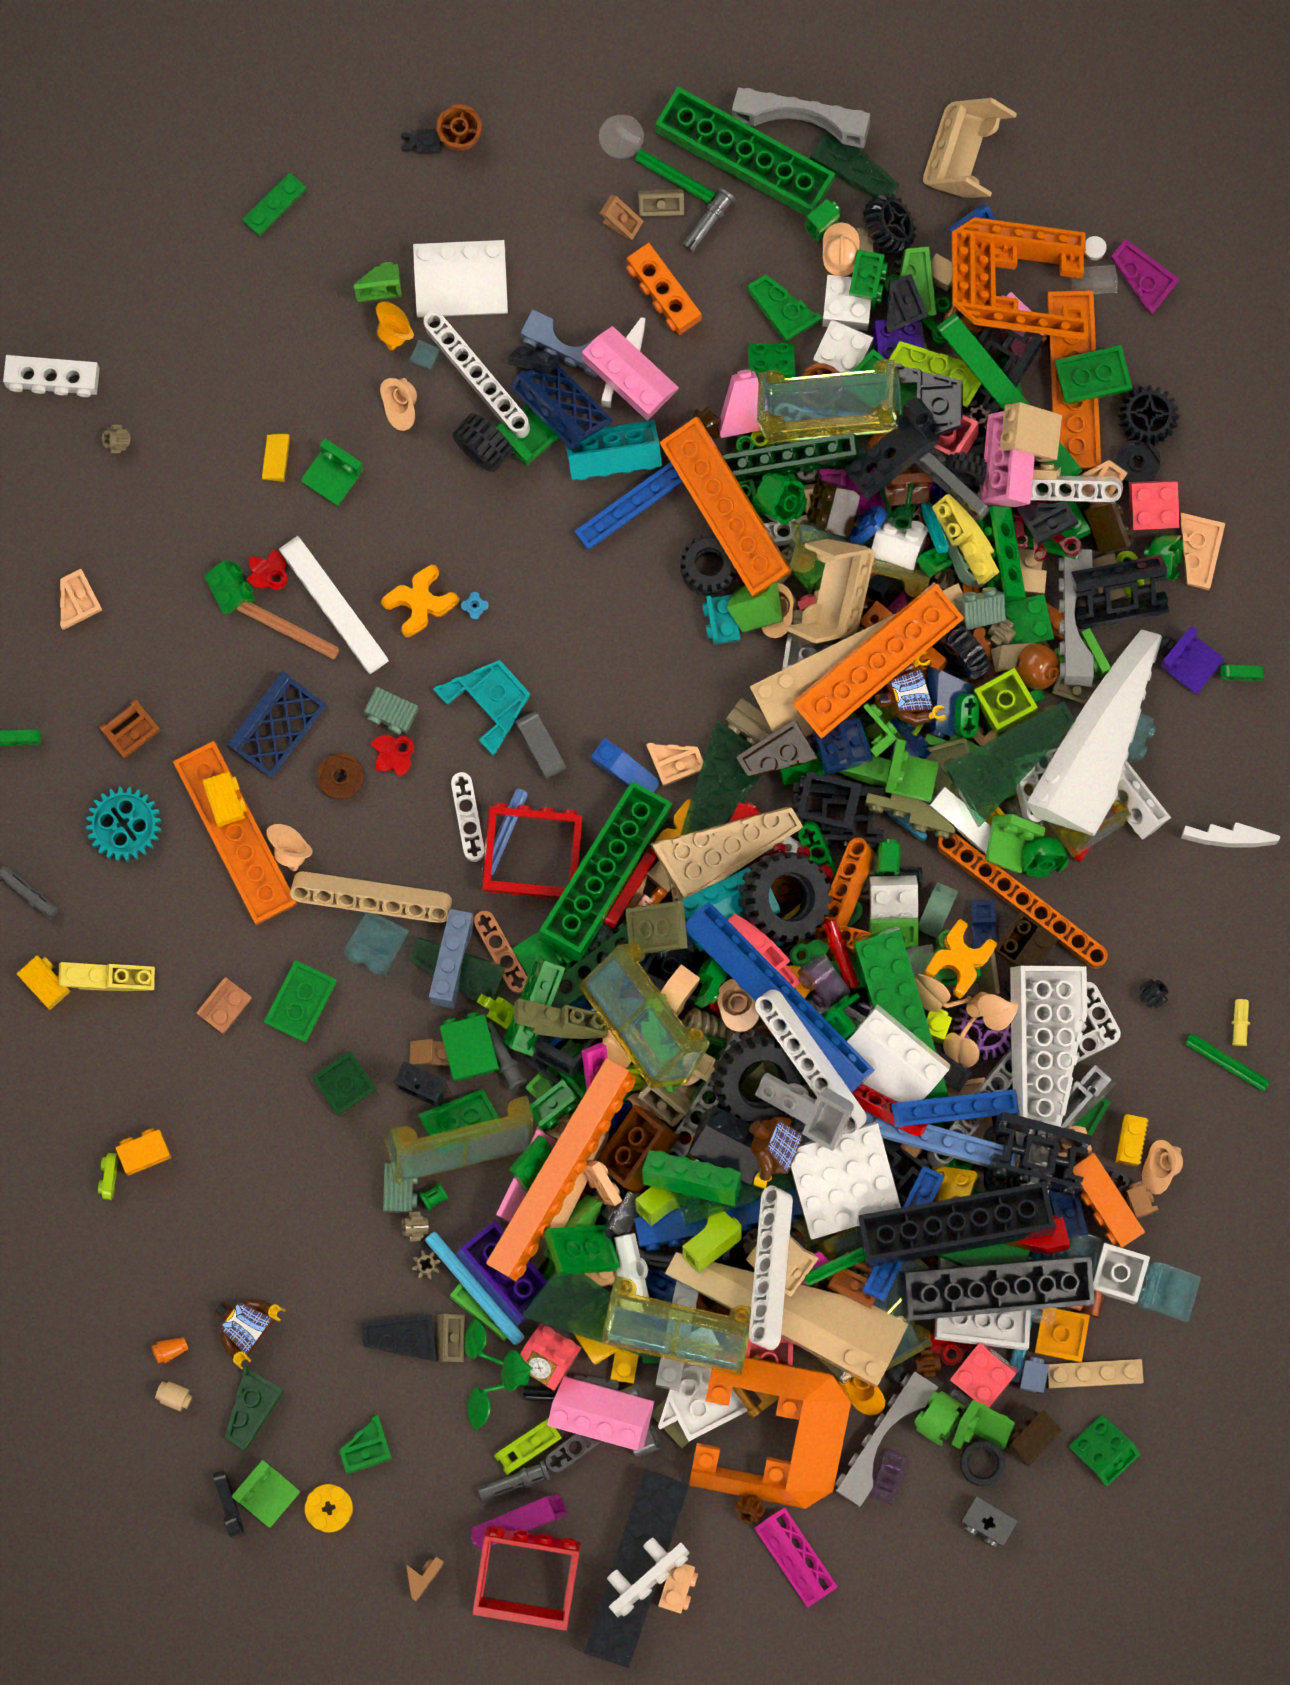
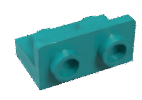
M711 595L706 596V603H702L704 617L708 616L710 625H706L707 638H712L713 645L740 641L739 627L727 608L732 595L711 598Z

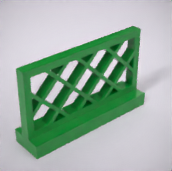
M535 956L519 999L551 1006L565 968ZM513 1015L503 1043L513 1050L532 1056L534 1053L533 1045L540 1037V1034L531 1033L532 1027L514 1023Z

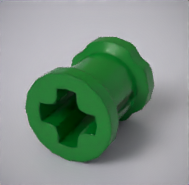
M439 1182L425 1193H419L429 1212L433 1206L443 1200H450Z

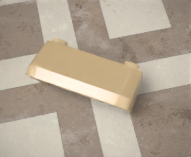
M993 98L950 103L944 110L923 175V182L931 188L964 198L991 197L992 192L979 185L978 178L971 176L983 137L990 136L998 130L1000 119L1016 118L1017 113Z
M830 539L805 543L804 548L816 552L817 559L825 563L817 604H812L805 608L802 613V623L787 626L786 631L813 643L852 636L860 624L874 561V551L862 545Z

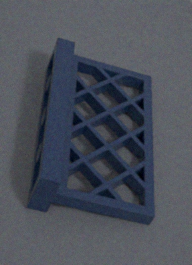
M559 365L553 370L555 376L534 370L527 372L523 370L517 373L510 388L571 450L576 449L583 440L612 423L613 419ZM531 377L540 379V384H537ZM545 380L556 382V388L545 386ZM560 384L567 385L571 391L560 389ZM547 393L555 394L556 400H553ZM561 396L571 398V403L562 402ZM576 399L582 400L586 407L576 405ZM562 408L571 410L572 416L568 415ZM576 411L586 413L587 419L576 417ZM591 415L598 416L602 422L591 420ZM578 424L587 426V431H584Z
M282 671L229 741L227 747L233 752L235 751L269 778H272L327 705ZM290 684L298 690L299 699L286 701L285 691ZM302 693H303L305 696H307L308 698L303 699V698H302ZM283 695V702H277ZM313 701L320 707L315 714L305 715L303 702ZM300 702L302 715L289 717L287 704ZM276 705H284L286 718L272 719L271 709ZM269 713L270 720H264ZM312 717V718L309 720V722L306 724V719H305V718ZM302 718L303 730L291 733L289 720ZM286 721L288 734L275 735L273 722ZM270 723L272 736L259 738L257 729L259 725ZM255 732L256 738L249 739ZM292 736H297V738L292 743ZM289 737L290 747L288 750L277 752L275 738ZM272 739L274 752L261 754L259 741ZM256 741L258 754L248 755L241 750L246 742ZM278 754H284L281 757V759L278 760ZM275 755L276 765L270 772L263 766L262 757ZM259 757V763L253 758Z

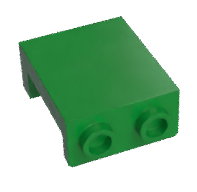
M526 405L521 409L527 416L530 425V431L526 437L517 438L503 422L496 428L507 438L513 453L528 466L557 441L559 437ZM519 421L513 427L520 429L525 423Z
M479 1012L466 1015L464 1020L457 1021V1018L443 1021L444 1025L439 1027L454 1082L499 1071L485 1014L480 1015Z

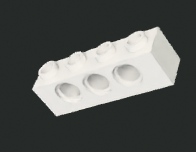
M6 355L3 382L6 388L14 392H22L23 389H28L38 394H44L45 391H53L55 394L63 396L68 395V393H77L80 397H90L91 395H97L100 368L97 362ZM26 372H34V376L31 379L26 380L23 378ZM50 373L57 374L56 379L53 381H47L46 377ZM71 376H80L76 383L68 382Z
M1124 761L1122 779L1118 782V793L1113 803L1143 840L1158 830L1171 817L1130 764Z

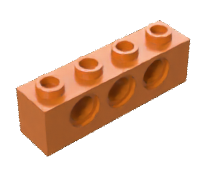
M647 243L627 257L628 266H626V270L632 278L636 277L639 280L641 291L646 296L650 295L654 301L652 305L659 314L663 313L667 318L665 322L672 332L676 330L680 336L702 320L701 312L650 243ZM646 269H652L655 271V274L653 276H646L643 272ZM663 286L669 291L666 294H659L656 291L657 288ZM677 304L682 309L679 312H672L669 308L671 305Z

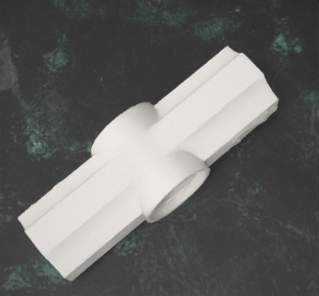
M635 1233L614 1237L620 1268L616 1272L619 1280L624 1282L629 1307L650 1303L645 1282L648 1267L645 1260L640 1258Z

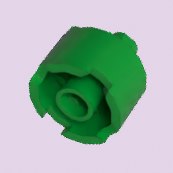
M767 473L763 476L762 483L758 487L752 503L761 516L780 524L789 525L788 522L793 519L798 520L805 510L807 499L804 498V489L806 488L801 482L785 475Z

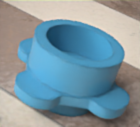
M472 592L470 598L461 603L462 610L467 611L472 619H478L483 611L489 607L488 602L483 601L477 592Z

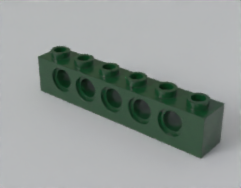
M853 432L722 456L737 481L741 482L750 479H762L767 473L788 475L851 464L860 457L858 439Z
M627 921L616 928L618 933L610 937L607 935L598 942L599 947L593 952L588 949L579 963L574 966L570 963L564 967L565 970L560 984L563 981H570L573 988L570 993L564 994L558 986L551 1007L561 1009L564 1004L570 1006L636 956L629 955V946L625 951H619L615 947L616 941L620 938L628 941ZM602 952L609 954V963L606 965L598 964V954ZM584 966L591 969V976L585 980L578 976L579 969Z

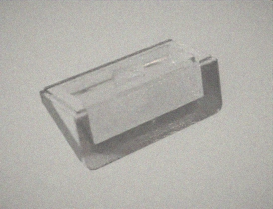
M1115 265L1084 267L1082 279L1070 277L1072 291H1093V294L1117 292L1118 278Z

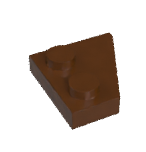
M787 875L779 876L774 880L771 889L780 908V912L776 915L781 918L801 903V892L797 883Z

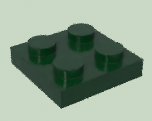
M351 1051L312 1076V1079L338 1116L377 1091Z

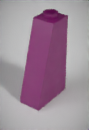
M560 1494L547 1496L470 1528L472 1531L471 1540L480 1551L483 1548L487 1527L501 1526L505 1530H525L529 1532L569 1515ZM492 1542L491 1547L500 1543Z

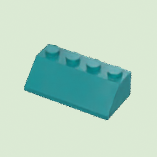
M654 420L605 427L583 440L574 450H571L566 445L572 480H584L594 476L605 477L614 473H630L641 469L652 470L662 466L660 444Z
M748 867L680 900L684 901L685 924L699 908L708 902L727 920L734 914L742 917L740 912L744 911L743 906L738 905V899H742V893L738 892L739 885H744L745 881L742 880L745 872L751 871ZM770 887L769 903L773 912L777 914L780 912V908ZM686 931V935L695 944L699 951L704 950V948L695 939H693Z

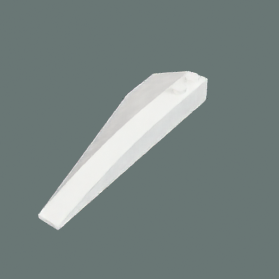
M1141 629L1098 685L1071 726L1027 801L1035 818L1092 836L1096 834L1118 793V782L1122 779V768L1124 761H1127L1128 747L1132 743L1141 713V702L1145 699V688L1147 681H1150L1151 667L1157 657L1162 640L1161 635Z
M1010 967L1011 1002L1018 1004L1017 1013L1011 1022L1013 1090L1016 1091L1019 1113L1015 1115L1061 1127L1072 1086L1073 1068L1077 1063L1078 1045L1082 1040L1083 1022L1086 1021L1087 1017L1086 967ZM1016 1131L1017 1145L1022 1146L1024 1137L1028 1134ZM1031 1144L1028 1162L1047 1167L1050 1148ZM1018 1155V1165H1019V1161H1020V1156H1021V1155ZM1030 1182L1029 1184H1022V1183H1020L1021 1186L1034 1184V1183H1031V1182Z

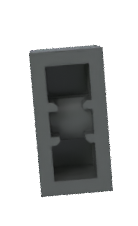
M977 1496L961 1523L965 1524L963 1529L975 1536L977 1532L985 1536L984 1541L995 1548L998 1545L1004 1546L1018 1522ZM990 1517L993 1519L991 1523L994 1527L986 1530L984 1529L985 1524L981 1521L983 1519L987 1520Z

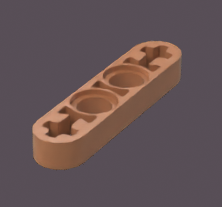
M488 911L479 912L474 918V924L508 988L514 993H522L527 980L524 970L492 913ZM483 916L486 919H491L488 922L491 930L495 927L497 931L490 932L486 937L483 935L488 933L485 926L478 925L481 922L480 918ZM499 936L503 941L502 945L499 948H492L489 945L491 937ZM504 956H510L514 963L512 967L506 969L500 965V960ZM518 968L519 971H516L515 974L518 979H524L522 987H513L511 985L514 983L512 975L510 974L506 977L505 974L511 973Z

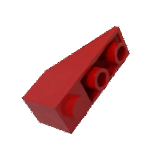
M1053 1215L1056 1227L1053 1235L1004 1243L1005 1245L1045 1255L1069 1250L1070 1246L1063 1217L1057 1218L1056 1215Z

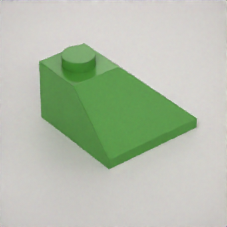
M392 262L382 263L354 284L357 302L402 297L398 264H393Z

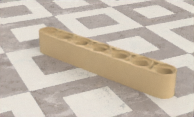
M311 872L296 873L290 890L291 898L301 903L435 923L447 921L452 904V898L444 892Z

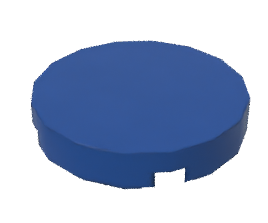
M873 506L859 518V525L852 527L849 540L856 545L866 542L880 528L887 516V511L881 506Z

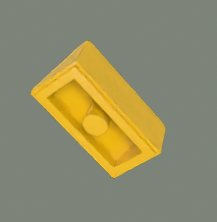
M289 434L267 435L262 480L285 482L290 444Z

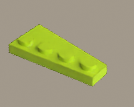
M899 341L888 360L893 366L895 363H898L904 367L916 368L930 374L935 373L961 380L963 382L964 408L968 407L981 385L980 381L962 360Z

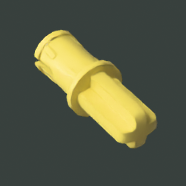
M1237 999L1235 1001L1234 1021L1231 1022L1234 1025L1232 1042L1234 1046H1247V1029L1250 1022H1248L1249 1001L1246 999Z

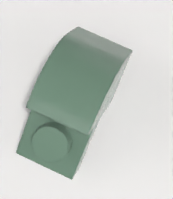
M937 882L918 924V930L938 939L959 891Z

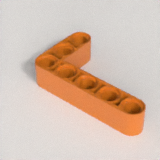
M862 838L851 840L846 848L831 890L828 893V896H832V903H828L827 906L831 911L828 917H823L825 922L837 919L842 937L846 938V940L850 938L845 945L848 954L856 956L852 940L871 934L868 931L847 927L875 857L873 849ZM824 926L816 928L814 937L817 940L829 943L828 937L825 938L827 934Z

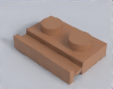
M225 977L196 1014L224 1035L252 1000V997Z

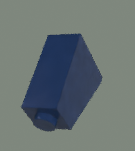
M928 666L926 685L933 708L937 705L943 706L945 710L938 711L936 716L945 715L946 719L942 722L932 719L931 722L924 723V725L932 728L930 733L943 738L944 735L954 737L956 732L954 728L956 699L962 693L973 694L976 686L944 671Z

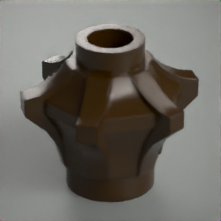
M707 406L701 412L696 409L693 412V418L699 417L710 437L718 438L720 436L718 425L721 419L711 412V407Z

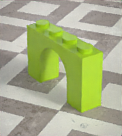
M650 1187L635 1199L636 1212L651 1226L672 1210L681 1207L696 1209L706 1217L708 1222L705 1228L683 1245V1258L698 1273L742 1239L741 1224L736 1218H731L726 1213L725 1208L718 1202L715 1203L714 1201L657 1187Z

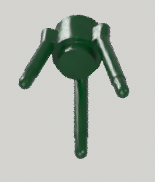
M913 483L909 484L906 505L898 506L894 512H892L884 489L879 490L888 513V521H893L894 527L899 530L911 528L916 504L911 506Z

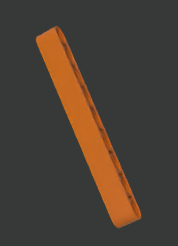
M954 833V837L949 836L948 838L954 842V847L947 849L942 845L944 838L938 839L937 848L942 855L1019 914L1020 912L1024 913L1058 937L1057 943L1092 969H1098L1104 965L1108 954L1102 945L1000 867L987 862L985 856ZM962 853L971 854L973 860L969 863L963 862L960 858ZM981 867H988L991 870V875L983 877L980 875L979 869ZM999 881H1006L1010 889L1001 891L997 883ZM1024 895L1027 897L1028 903L1026 905H1019L1016 902V897ZM1042 909L1046 912L1047 917L1040 920L1035 917L1034 911ZM1056 923L1062 924L1065 927V932L1062 934L1056 933L1053 930V925ZM1075 937L1082 939L1084 946L1081 948L1074 947L1071 942L1072 939ZM1090 953H1100L1102 956V961H1092L1090 958Z

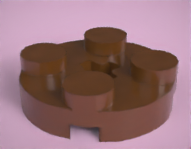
M336 753L324 759L318 768L317 778L320 788L327 796L333 799H351L359 792L363 785L364 774L362 766L350 754ZM341 770L345 771L346 780L337 782V778L334 777L335 773H340Z

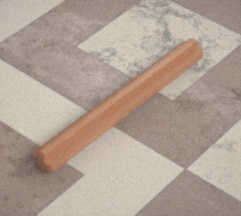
M244 602L236 608L237 611L331 659H335L339 653L337 646L251 602Z

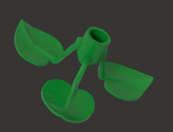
M477 1318L472 1319L465 1332L464 1351L467 1357L475 1359L479 1355L482 1358L502 1365L501 1378L503 1384L485 1388L483 1391L476 1387L470 1393L467 1401V1415L475 1431H478L485 1424L490 1414V1400L487 1393L505 1388L507 1391H513L519 1385H527L530 1379L529 1373L533 1370L517 1351L512 1350L508 1352L504 1361L485 1354L482 1349L486 1346V1333L483 1325Z

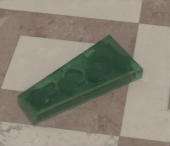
M828 131L810 156V160L834 172L835 176L873 198L886 193L893 195L899 188V183L883 168L875 165L869 159L870 156L855 146L842 144Z
M418 937L410 961L434 975L441 944ZM464 953L459 990L474 1001H477L481 994L496 1001L506 966Z

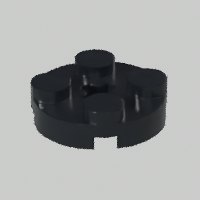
M1131 440L1120 447L1114 463L1128 472L1123 482L1129 484V482L1153 481L1156 478L1160 469L1161 458L1158 450L1151 443L1146 446L1145 442L1141 441V444L1138 445L1136 444L1137 440ZM1133 458L1143 460L1142 468L1133 467Z

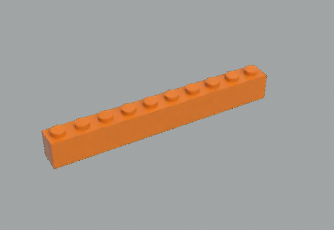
M607 1058L605 1059L487 1260V1265L514 1281L523 1276L527 1268L526 1264L536 1254L539 1247L538 1244L542 1237L545 1236L544 1232L551 1227L550 1223L553 1218L560 1213L564 1199L573 1191L574 1182L579 1174H582L586 1169L587 1160L590 1155L597 1150L598 1141L603 1133H606L610 1128L611 1119L614 1114L621 1109L622 1100L627 1092H630L634 1087L636 1076L629 1070Z

